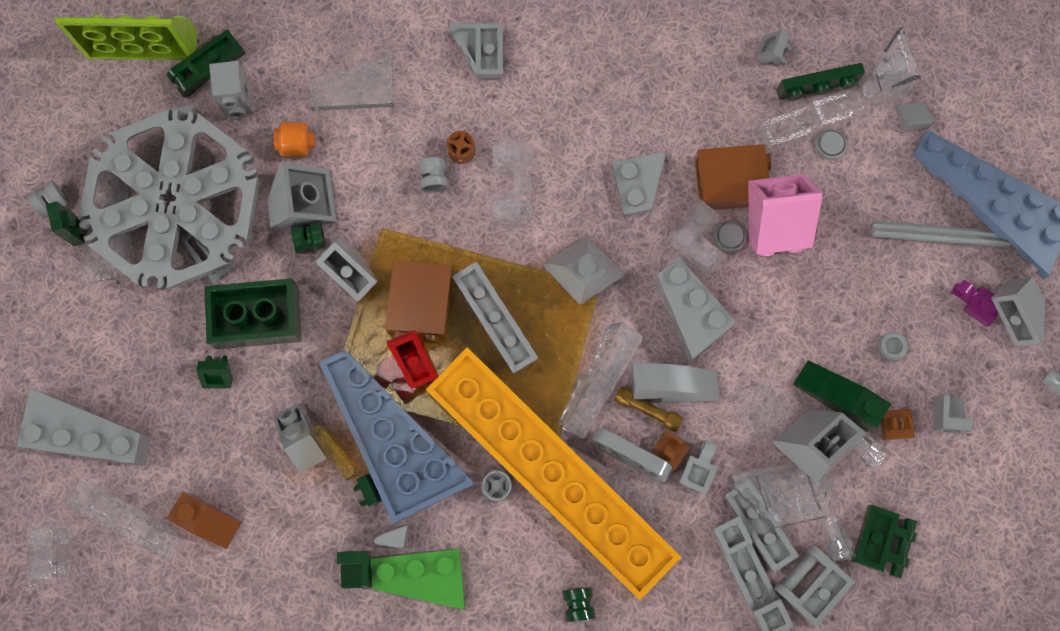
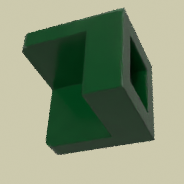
M371 551L337 552V565L341 564V587L343 589L371 587Z

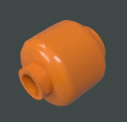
M284 121L280 123L279 128H274V150L279 151L282 157L306 158L309 154V149H315V132H309V127L305 122Z

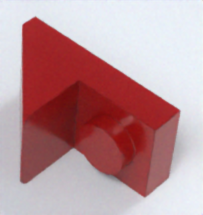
M413 330L386 341L410 389L438 378L437 371L425 349L423 337L417 331Z

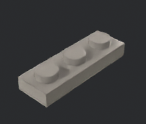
M746 480L723 495L735 516L739 515L753 544L771 572L775 573L799 557L750 480Z

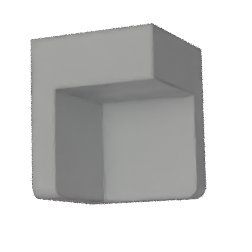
M943 393L935 396L933 431L957 434L973 431V419H964L965 401L963 399L950 398V394Z

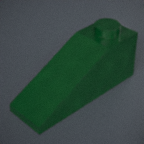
M809 360L793 383L794 386L828 408L846 415L866 432L877 429L891 406L890 402L868 388Z

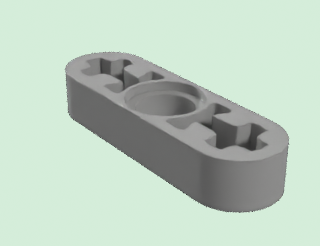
M596 428L590 439V443L595 448L657 481L666 482L672 470V466L665 460L606 429Z

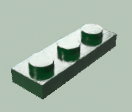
M857 63L782 79L776 91L779 100L788 98L789 101H795L809 93L822 95L837 87L846 90L855 87L865 71L863 64Z

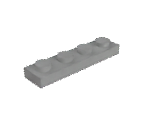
M477 261L452 276L455 284L513 375L538 360L536 353Z

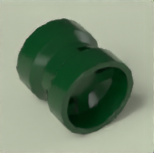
M321 221L312 222L309 226L305 227L301 224L291 226L293 245L297 254L304 253L310 248L315 250L326 248Z
M592 587L562 591L563 600L567 602L569 607L565 611L566 622L596 618L595 609L590 606V600L593 597Z

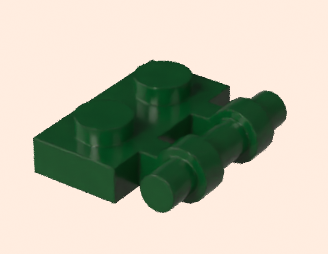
M868 505L852 562L879 572H884L886 562L892 564L889 575L901 579L904 568H908L910 559L907 557L911 542L915 543L917 533L914 531L917 521L905 518L903 528L897 526L900 514L874 505ZM894 536L900 538L895 554L889 552Z

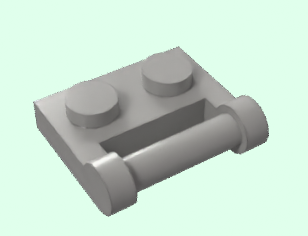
M811 545L806 551L807 555L783 583L779 582L775 586L774 591L813 627H817L852 587L855 581L820 549ZM818 562L823 569L797 598L791 591Z

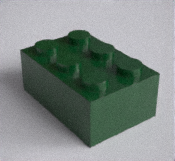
M292 278L204 286L206 343L214 349L302 342L299 286Z

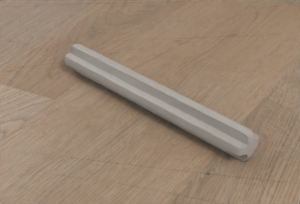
M874 221L871 224L870 230L872 237L999 248L1011 246L1008 240H1001L992 230Z

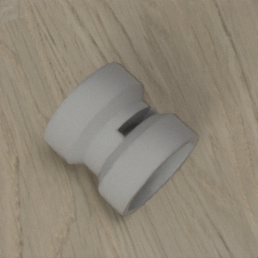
M433 157L418 162L419 172L423 177L420 181L422 192L438 193L448 189V180L444 177V172L447 170L445 159Z
M53 180L44 184L42 190L33 191L27 195L28 201L43 219L48 217L46 204L56 201L63 206L69 204L65 194Z
M492 471L483 479L482 489L488 499L500 502L509 497L512 484L510 478L504 472Z

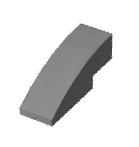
M633 363L632 365L633 399L661 398V403L719 401L720 399L717 372L674 364Z

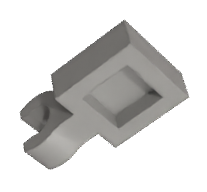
M703 440L698 457L688 456L678 483L707 495L718 468L710 464L717 444Z

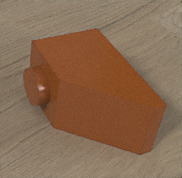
M186 492L181 493L166 518L188 532L227 549L242 523L196 495Z

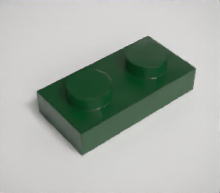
M58 201L46 204L52 232L73 246L84 244L83 234L86 233V229L79 226L81 221L78 220V216Z

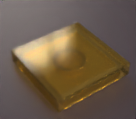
M320 424L313 428L311 432L343 478L351 483L357 482L356 479L360 478L362 474L332 431Z

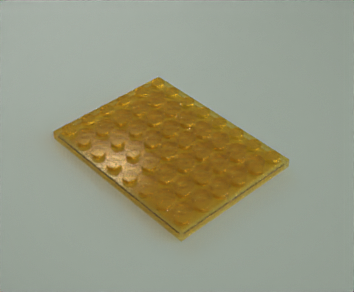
M381 228L369 266L378 282L358 302L344 350H347L406 412L463 427L426 391L435 380L410 389L387 346L386 341L391 340L392 335L387 333L385 325L393 260L452 266L453 275L477 261L536 353L538 360L513 375L454 280H452L446 340L439 339L438 343L424 342L425 349L437 371V375L439 376L468 347L560 437L598 294L579 305L547 271Z

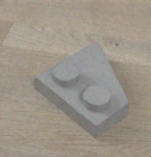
M502 23L450 24L451 34L476 79L503 78Z
M665 152L612 162V170L623 217L651 212L665 159Z

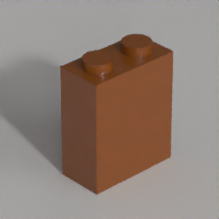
M765 144L697 150L694 163L700 211L749 207L748 181L769 178L768 170L771 169V156L769 153H766Z
M393 260L385 330L389 335H392V339L415 330L422 335L426 343H438L439 339L446 340L453 280L452 266Z

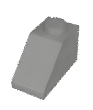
M343 237L336 240L316 261L357 302L378 282L363 256Z
M1034 277L1008 280L991 298L1015 346L1041 344L1044 340L1045 299Z

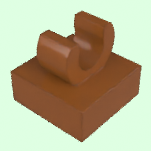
M911 409L887 411L881 421L883 440L915 438Z
M666 430L650 453L668 462L672 466L671 472L673 473L690 446Z

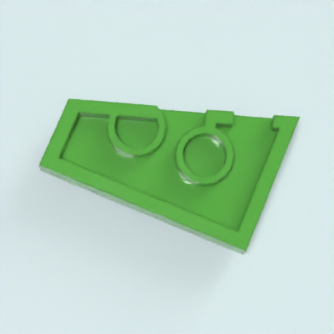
M460 549L370 559L372 589L465 610Z

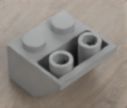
M809 409L777 437L773 444L816 483H819L855 449L866 432L841 412Z

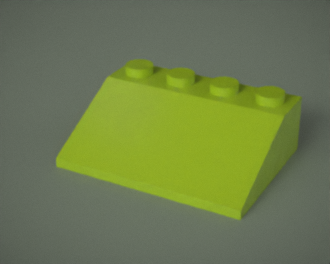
M91 15V17H55L56 25L86 59L184 60L196 51L197 29L191 19L183 16H174L173 18H160L153 15L146 16L145 18H133L128 15H120L118 17H105L102 15Z

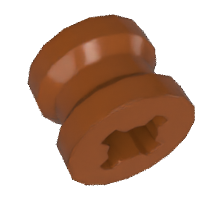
M456 131L447 139L448 154L455 163H468L475 155V143L473 137L468 132Z

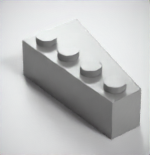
M30 388L16 447L145 466L151 437L49 394Z

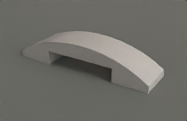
M738 515L712 528L726 564L760 630L786 631L794 627L781 599L777 597L752 546L753 541L741 517Z

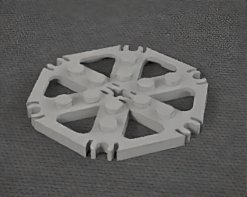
M168 109L110 132L108 134L114 137L117 142L104 137L103 141L108 144V150L104 153L96 148L93 150L94 154L101 158V161H97L91 155L89 158L78 220L81 221L79 223L81 228L88 229L92 227L93 232L85 236L84 239L92 243L88 244L89 247L141 287L150 288L151 281L157 278L158 289L171 290L231 266L223 259V256L235 262L237 258L231 254L232 247L239 246L243 250L246 249L245 244L238 238L242 237L248 243L250 242L260 178L256 169L245 171V167L247 164L254 162L246 149L199 113H197L196 117L193 111H189L188 118L181 121L182 113L178 109H174V111ZM154 128H162L165 132L158 171L134 154L128 147V142L132 137ZM198 134H207L226 149L227 156L223 161L191 173ZM105 171L112 172L139 193V195L104 209H98L95 206L99 176ZM238 188L243 193L239 219L232 226L225 225L200 205V203ZM171 192L172 195L176 197V200L171 201L168 206V204L165 201H163V198L169 197ZM148 225L143 257L138 264H130L111 249V239ZM182 227L208 247L209 257L205 261L183 270H175L174 262L180 229Z

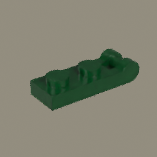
M227 29L167 72V77L171 83H176L178 86L177 90L181 96L187 98L199 86L211 79L209 64L236 61L246 53ZM191 71L193 75L186 79L185 74Z

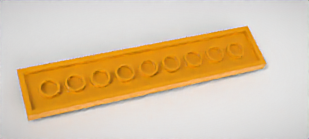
M468 347L426 389L439 404L639 600L680 560L681 555Z

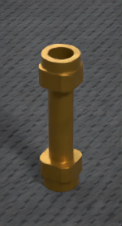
M622 385L614 399L615 402L625 408L629 405L664 423L662 427L675 433L684 418L672 410L668 413L643 399H633V390Z

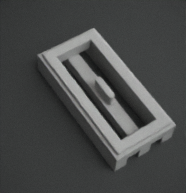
M188 233L180 241L194 260L200 263L203 260L189 241L194 239L207 257H209V249ZM223 256V259L231 266L218 270L215 274L206 275L214 285L219 282L220 278L226 277L228 272L237 269L235 264L225 256Z

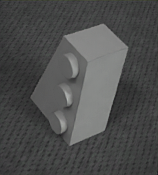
M680 257L657 275L654 281L655 287L666 313L669 315L676 337L679 339L684 351L686 361L689 364L727 333L737 322Z

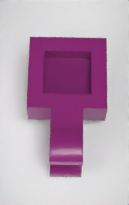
M963 280L961 284L956 283L952 289V294L967 303L963 309L964 312L986 327L992 325L999 314L991 299L994 296L992 292L983 286L975 290V287L966 280Z

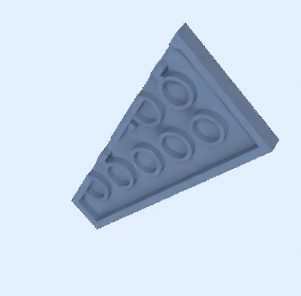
M926 130L912 155L936 178L945 180L953 188L951 192L957 198L961 196L972 206L970 210L1001 240H1008L1018 250L1017 255L1023 261L1028 259L1038 269L1036 273L1043 280L1047 278L1060 252V202L933 132Z
M347 350L319 362L393 524L475 484Z

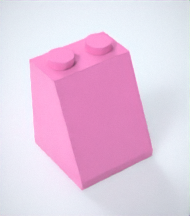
M805 174L748 181L749 244L756 255L771 256L775 252L782 251L796 253L801 252L805 248H813L822 202V192Z

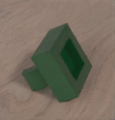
M211 355L207 356L205 361H198L196 371L202 388H231L233 378L226 355H223L222 361H213Z
M370 473L356 479L358 484L354 486V492L361 490L365 500L359 502L360 506L368 505L369 507L383 502Z

